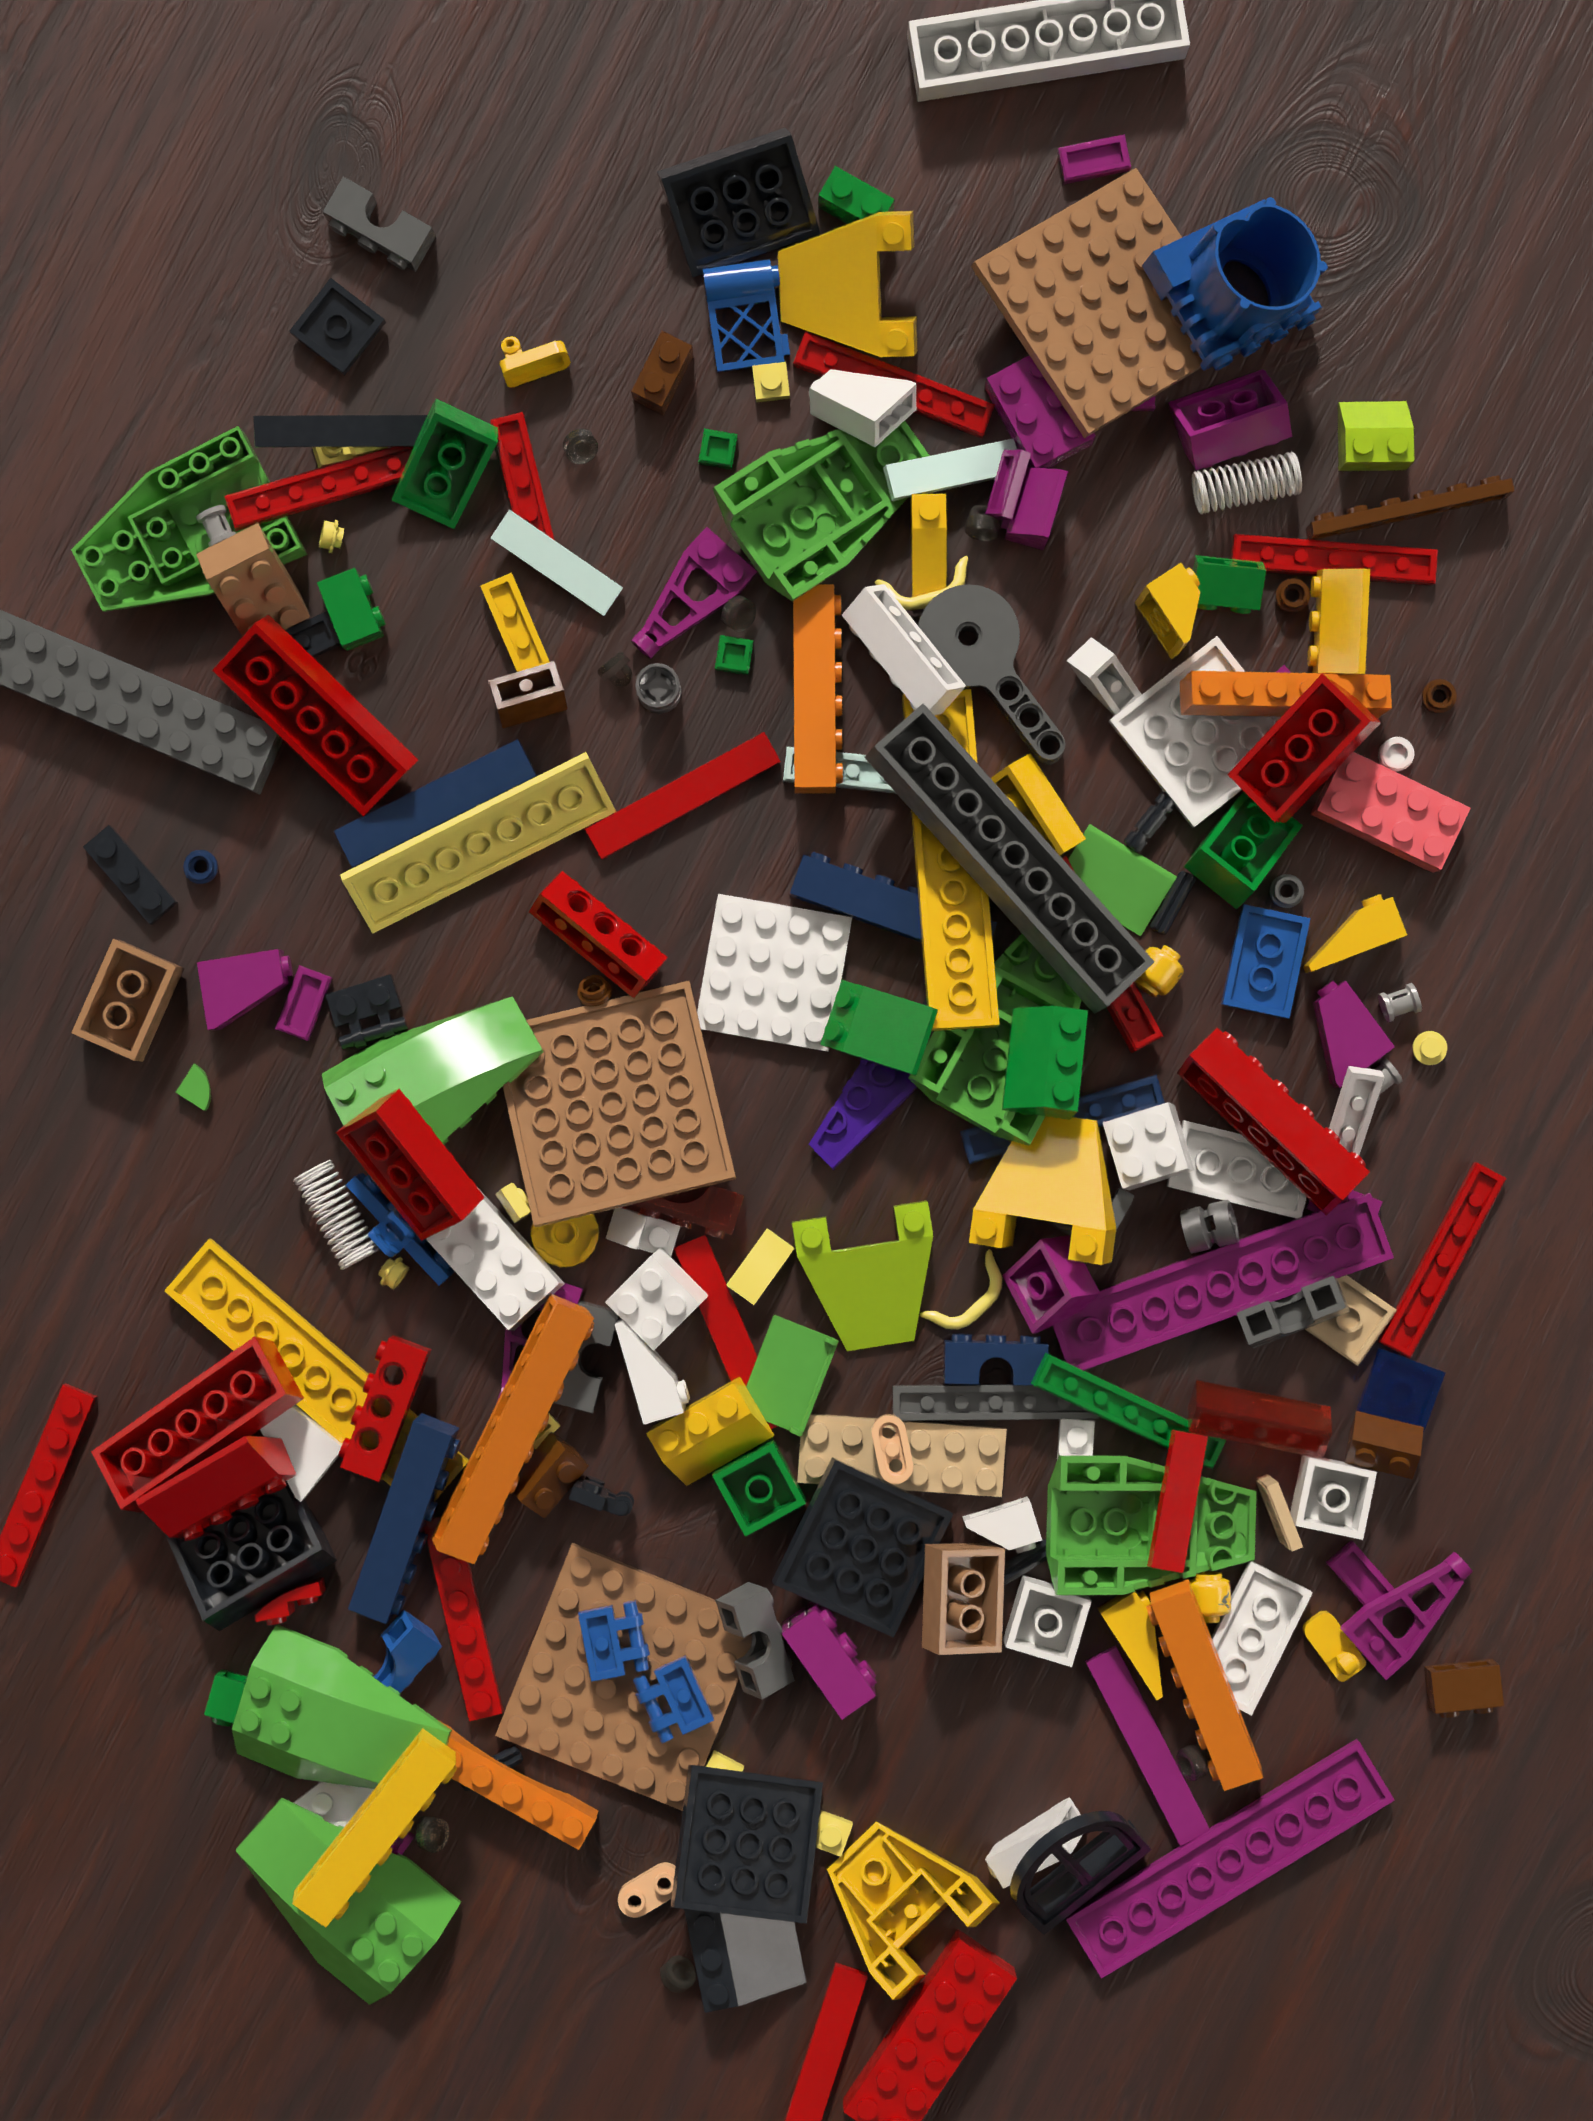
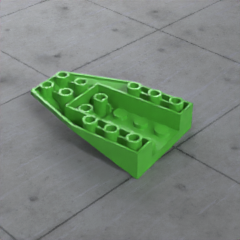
M239 426L147 472L71 549L103 612L215 594L205 578L196 555L209 548L208 543L210 542L203 524L198 523L196 516L211 507L224 505L226 509L224 515L232 532L239 533L245 529L235 531L224 496L270 483L246 434ZM288 516L259 524L283 565L308 555Z

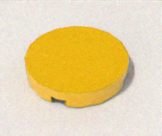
M594 1214L537 1228L532 1224V1243L536 1252L547 1263L557 1267L575 1266L584 1262L595 1251L599 1240V1226Z

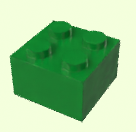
M774 1439L713 1471L712 1476L745 1537L806 1504V1498Z

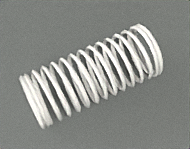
M1291 451L1290 453L1286 452L1284 456L1278 454L1277 457L1271 455L1269 459L1263 457L1262 460L1256 458L1254 462L1248 460L1246 464L1242 461L1239 465L1233 463L1231 467L1226 464L1224 469L1218 466L1216 470L1211 467L1209 472L1205 469L1202 472L1199 470L1197 472L1194 471L1192 474V487L1198 512L1203 515V513H1209L1210 503L1213 511H1217V499L1220 509L1224 510L1225 500L1228 508H1232V497L1235 506L1239 507L1240 497L1243 505L1246 506L1248 498L1250 503L1254 504L1255 495L1260 503L1263 500V495L1265 500L1269 501L1270 492L1275 500L1278 497V492L1284 498L1285 489L1290 497L1292 494L1295 496L1299 495L1302 492V476L1297 456ZM1279 457H1281V459H1282V461H1283V462H1282L1283 474H1282L1281 467H1280L1279 462H1278V461H1279ZM1272 458L1275 462V474L1271 465ZM1264 460H1265V461L1267 462V464H1268V467H1267L1268 478H1267V474H1266V471H1265V468H1264V465H1263V464H1264ZM1257 462L1260 465V478L1256 468ZM1249 463L1253 467V481L1248 469ZM1242 465L1245 468V481L1241 472ZM1234 466L1238 471V485L1234 475ZM1227 468L1230 471L1231 489L1226 475ZM1219 469L1223 474V488L1219 478ZM1212 471L1215 475L1216 493L1211 479ZM1204 472L1208 478V492L1204 481Z
M328 1160L299 1175L293 1182H295V1185H300L299 1191L306 1190L301 1197L311 1196L306 1200L305 1204L315 1203L309 1208V1211L318 1210L312 1216L313 1218L321 1217L316 1222L317 1225L326 1223L320 1228V1231L324 1232L331 1229L323 1238L334 1236L327 1242V1245L336 1244L332 1247V1252L341 1250L334 1258L339 1259L346 1256L338 1263L341 1267L340 1269L343 1270L374 1254L380 1248L376 1244L370 1246L374 1244L371 1240L351 1249L369 1238L368 1234L346 1243L367 1230L368 1226L341 1237L364 1223V1219L336 1231L361 1215L359 1212L331 1225L357 1209V1206L327 1218L353 1202L354 1199H350L324 1211L350 1195L347 1192L321 1204L346 1189L345 1185L316 1198L341 1183L343 1179H339L311 1192L339 1175V1172H335L308 1185L335 1168L332 1160Z

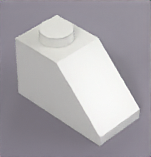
M1092 637L1067 660L1080 681L1114 716L1142 695L1115 654Z
M1028 1496L962 1516L966 1528L1008 1550L1016 1549L1017 1553L1036 1548L1035 1542L1042 1540Z

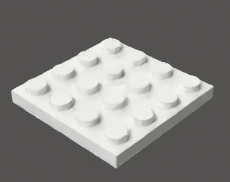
M1218 636L1109 720V723L1160 788L1172 798L1175 807L1192 828L1242 790L1228 776V773L1281 718L1181 715L1180 681L1190 671L1245 672Z
M718 894L697 1010L701 1029L829 1052V1048L820 1045L841 983L852 917Z

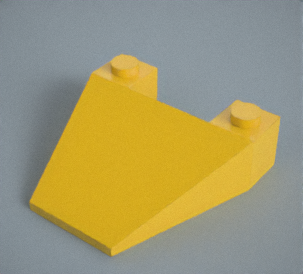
M913 211L878 212L778 251L781 322L878 357L915 356L918 351L917 316L881 317L879 251H908L914 248Z
M1045 1116L1029 1146L1012 1141L973 1209L969 1243L997 1248L1013 1246L1017 1216L1073 1225L1068 1260L1098 1265L1111 1263L1116 1223L1097 1121L1072 1117L1068 1120Z
M875 1822L827 1869L868 1970L892 2000L902 1999L926 1976L903 1948L948 1905L967 1927H976L1000 1904L978 1877L879 1822Z

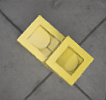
M767 1228L726 1285L754 1305L795 1248Z

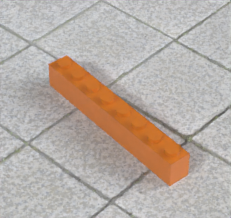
M551 1293L549 1294L431 1537L437 1551L471 1564H475L478 1556L485 1553L489 1544L488 1535L493 1525H497L503 1516L504 1502L508 1494H512L518 1485V1474L523 1463H528L534 1451L533 1443L538 1433H542L547 1426L549 1420L548 1412L553 1402H557L563 1393V1381L568 1371H572L578 1362V1351L583 1340H588L593 1331L594 1317L587 1308Z

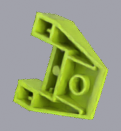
M928 1201L893 1206L898 1240L832 1251L826 1216L792 1222L797 1258L846 1351L914 1341L933 1241Z

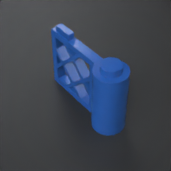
M769 259L703 269L717 373L752 368L754 365L784 362V356L790 355L788 335L780 334L774 287L780 285L778 265L771 266ZM769 302L771 316L765 325L761 327L748 317L747 314L755 304ZM748 305L744 312L737 308ZM730 308L740 318L728 332L717 324L715 310ZM744 319L759 330V333L749 346H746L733 336V333ZM771 322L773 335L766 330ZM718 330L726 335L721 344ZM763 334L775 342L776 356L762 358L752 350ZM731 339L743 348L745 352L737 362L723 364L721 350L727 341ZM748 354L756 358L743 361Z

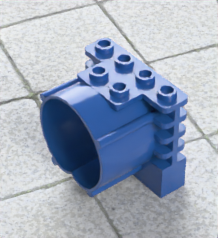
M1272 197L1259 201L1153 251L1142 264L1161 301L1167 298L1173 307L1170 312L1173 317L1178 316L1183 325L1180 330L1183 335L1188 334L1193 343L1190 348L1193 353L1198 352L1203 361L1200 366L1203 371L1214 367L1215 371L1220 370L1233 362L1234 359L1232 357L1240 353L1243 357H1247L1262 347L1261 343L1267 340L1271 344L1276 343L1289 334L1288 330L1297 327L1298 331L1313 324L1316 321L1315 315L1322 309V306L1319 302L1314 303L1310 293L1315 288L1318 278L1328 267L1324 261H1321L1317 242L1307 225L1294 213L1277 206L1275 199ZM1230 261H1237L1245 264L1257 273L1266 287L1269 306L1254 303L1239 294L1228 282L1222 271L1225 264Z

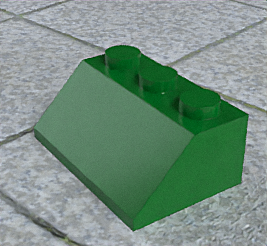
M1061 1006L1013 1009L1002 1110L1068 1120L1078 1112L1088 1010Z

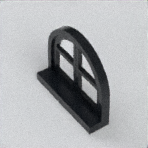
M1095 1811L1076 1816L1050 1830L1026 1852L1017 1865L1011 1879V1898L1022 1915L1045 1935L1152 1849L1134 1824L1118 1813ZM1103 1831L1074 1855H1071L1063 1847V1844L1080 1835ZM1050 1854H1053L1062 1864L1030 1889L1036 1871Z

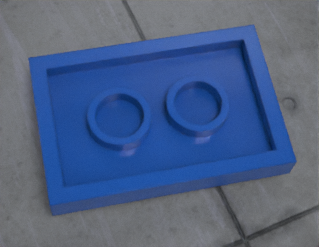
M1243 904L1241 906L1221 1005L1290 1019L1311 918Z

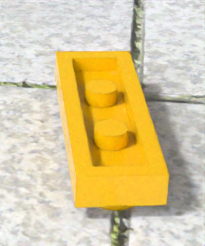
M512 572L481 585L480 587L516 671L519 672L549 663V658Z

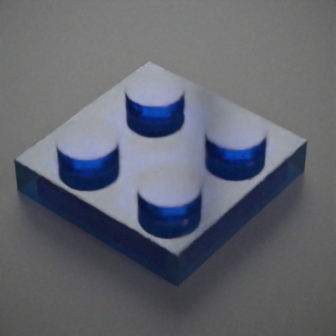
M1379 1348L1356 1411L1422 1426L1425 1431L1446 1372Z

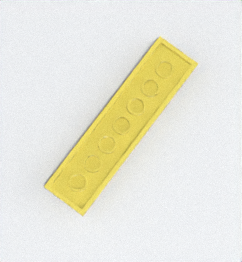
M585 752L340 874L373 934L615 813L616 810Z

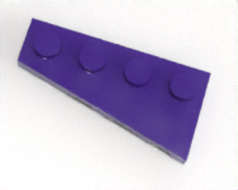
M861 1059L858 1068L846 1083L835 1105L831 1107L809 1145L834 1170L918 1087L908 1079L909 1073Z

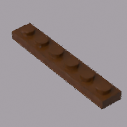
M1499 475L1480 480V485L1468 487L1467 483L1449 486L1446 488L1447 492L1434 495V490L1423 491L1413 495L1414 500L1401 502L1400 497L1380 502L1381 507L1368 509L1367 505L1355 506L1347 509L1348 514L1335 517L1334 512L1323 513L1315 516L1314 521L1307 526L1308 540H1319L1506 499L1515 492L1512 478L1501 480Z

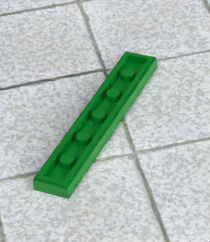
M1046 1352L1031 1382L1032 1385L1166 1448H1169L1172 1430L1208 1436L1203 1465L1210 1469H1213L1227 1440L1224 1436Z

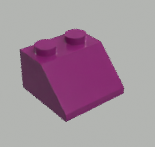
M1027 467L1013 519L1003 520L1001 528L1007 529L1005 540L1044 550L1068 471Z
M1070 1235L1040 1239L1002 1275L1032 1334L1038 1333L1082 1311L1100 1294L1085 1263L1068 1260Z

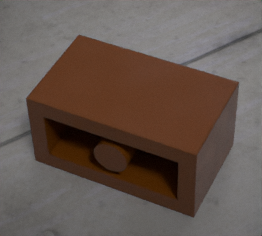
M661 330L631 391L633 401L664 416L694 356L692 345Z
M554 661L488 680L503 729L568 709L564 689Z
M1356 1411L1348 1434L1345 1463L1413 1479L1421 1457L1424 1427Z
M551 1431L533 1452L529 1462L523 1464L518 1474V1485L513 1493L522 1504L545 1519L589 1465L573 1446Z
M1493 1659L1424 1666L1428 1706L1435 1714H1439L1440 1717L1460 1716V1711L1473 1710L1476 1714H1487L1494 1712V1707L1504 1706L1500 1665Z

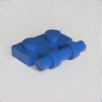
M636 1600L623 1603L625 1616L615 1618L613 1605L579 1611L578 1616L591 1682L625 1675L624 1661L634 1659L636 1672L649 1669L647 1656L650 1655L649 1646L644 1644L641 1625L644 1624L643 1615L638 1613ZM628 1629L631 1647L621 1649L618 1630Z
M686 1655L655 1669L654 1673L659 1682L655 1685L650 1686L645 1674L633 1679L638 1691L635 1694L639 1704H644L650 1717L648 1724L652 1732L657 1733L661 1743H665L673 1738L669 1728L672 1724L677 1723L682 1735L714 1721L713 1713ZM663 1694L672 1710L665 1714L662 1713L656 1697Z

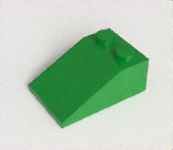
M435 399L417 437L392 501L455 529L498 443V427Z
M1243 791L1184 865V868L1235 909H1238L1257 889L1303 825L1293 817L1286 823L1274 822Z
M841 980L820 1045L850 1056L917 1075L938 1009Z

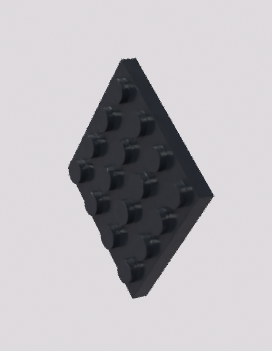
M832 1457L772 1582L780 1588L894 1638L924 1576L925 1544L940 1543L953 1517V1513Z
M688 1765L670 1907L807 1924L823 1782Z

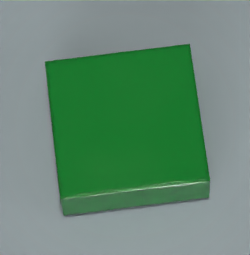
M704 428L698 463L732 470L738 434Z
M720 635L715 670L749 675L754 640Z

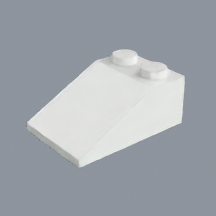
M619 1319L615 1323V1328L643 1425L684 1413L686 1404L690 1400L685 1380L679 1381L677 1373L655 1350L653 1351L622 1319Z

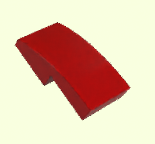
M324 1577L296 1585L274 1598L255 1615V1621L266 1620L267 1625L286 1622V1616H290L295 1611L294 1601L297 1600L298 1605H307L318 1601L317 1596H321L326 1591Z

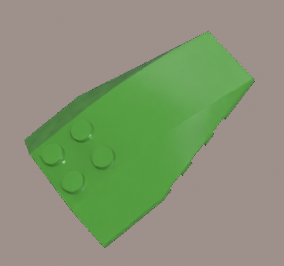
M905 421L876 447L837 429L813 440L807 439L782 450L779 448L770 451L715 486L713 491L727 529L765 583L793 602L846 567L907 499L891 501L883 468L889 464L930 455Z
M1021 934L994 963L999 1026L934 1031L927 1043L917 1075L910 1074L908 1079L931 1101L989 1134L1029 1146L1045 1116L1002 1110L1012 1011L1014 1008L1061 1006L1080 1009L1081 999L1028 939Z
M512 996L398 1033L387 1039L382 1038L322 1073L324 1089L343 1126L377 1100L400 1088L445 1145L449 1141L447 1138L458 1127L462 1129L472 1120L470 1116L484 1103L488 1105L497 1096L496 1092L507 1082L511 1083L544 1051Z
M1059 1455L1048 1484L1046 1557L1055 1594L1125 1595L1141 1588H1151L1163 1585L1164 1582L1185 1579L1196 1576V1574L1201 1572L1215 1571L1255 1560L1256 1491L1201 1476L1184 1573L1148 1567L1147 1564L1165 1466L1128 1456Z
M280 1625L274 1627L251 1664L232 1727L236 1751L241 1756L297 1779L370 1789L376 1788L422 1728L446 1745H448L452 1730L416 1704L411 1705L400 1697L401 1693L391 1686L386 1687L372 1676L373 1673L363 1666L359 1667L347 1658L348 1655L340 1649Z
M281 1798L236 1848V1852L315 1960L370 2005L390 1994L432 1948L456 1912L461 1901L411 1859L399 1853L396 1855L391 1852L382 1866L376 1864L369 1873L371 1878L366 1887L360 1893L355 1891L349 1898L348 1902L350 1904L339 1920L334 1918L327 1927H324L292 1904L293 1895L296 1887L344 1827L341 1825L337 1827L323 1820L322 1816Z

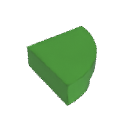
M193 1064L176 1093L202 1110L207 1111L211 1102L210 1083L204 1070L197 1064Z

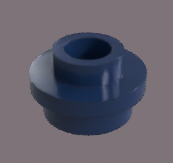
M195 850L184 861V873L190 881L197 884H206L217 875V859L206 850ZM200 861H205L207 864V870L204 873H198L196 870V865Z

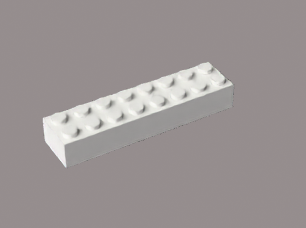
M1036 0L908 21L907 30L918 102L1182 60L1186 58L1190 47L1183 0Z

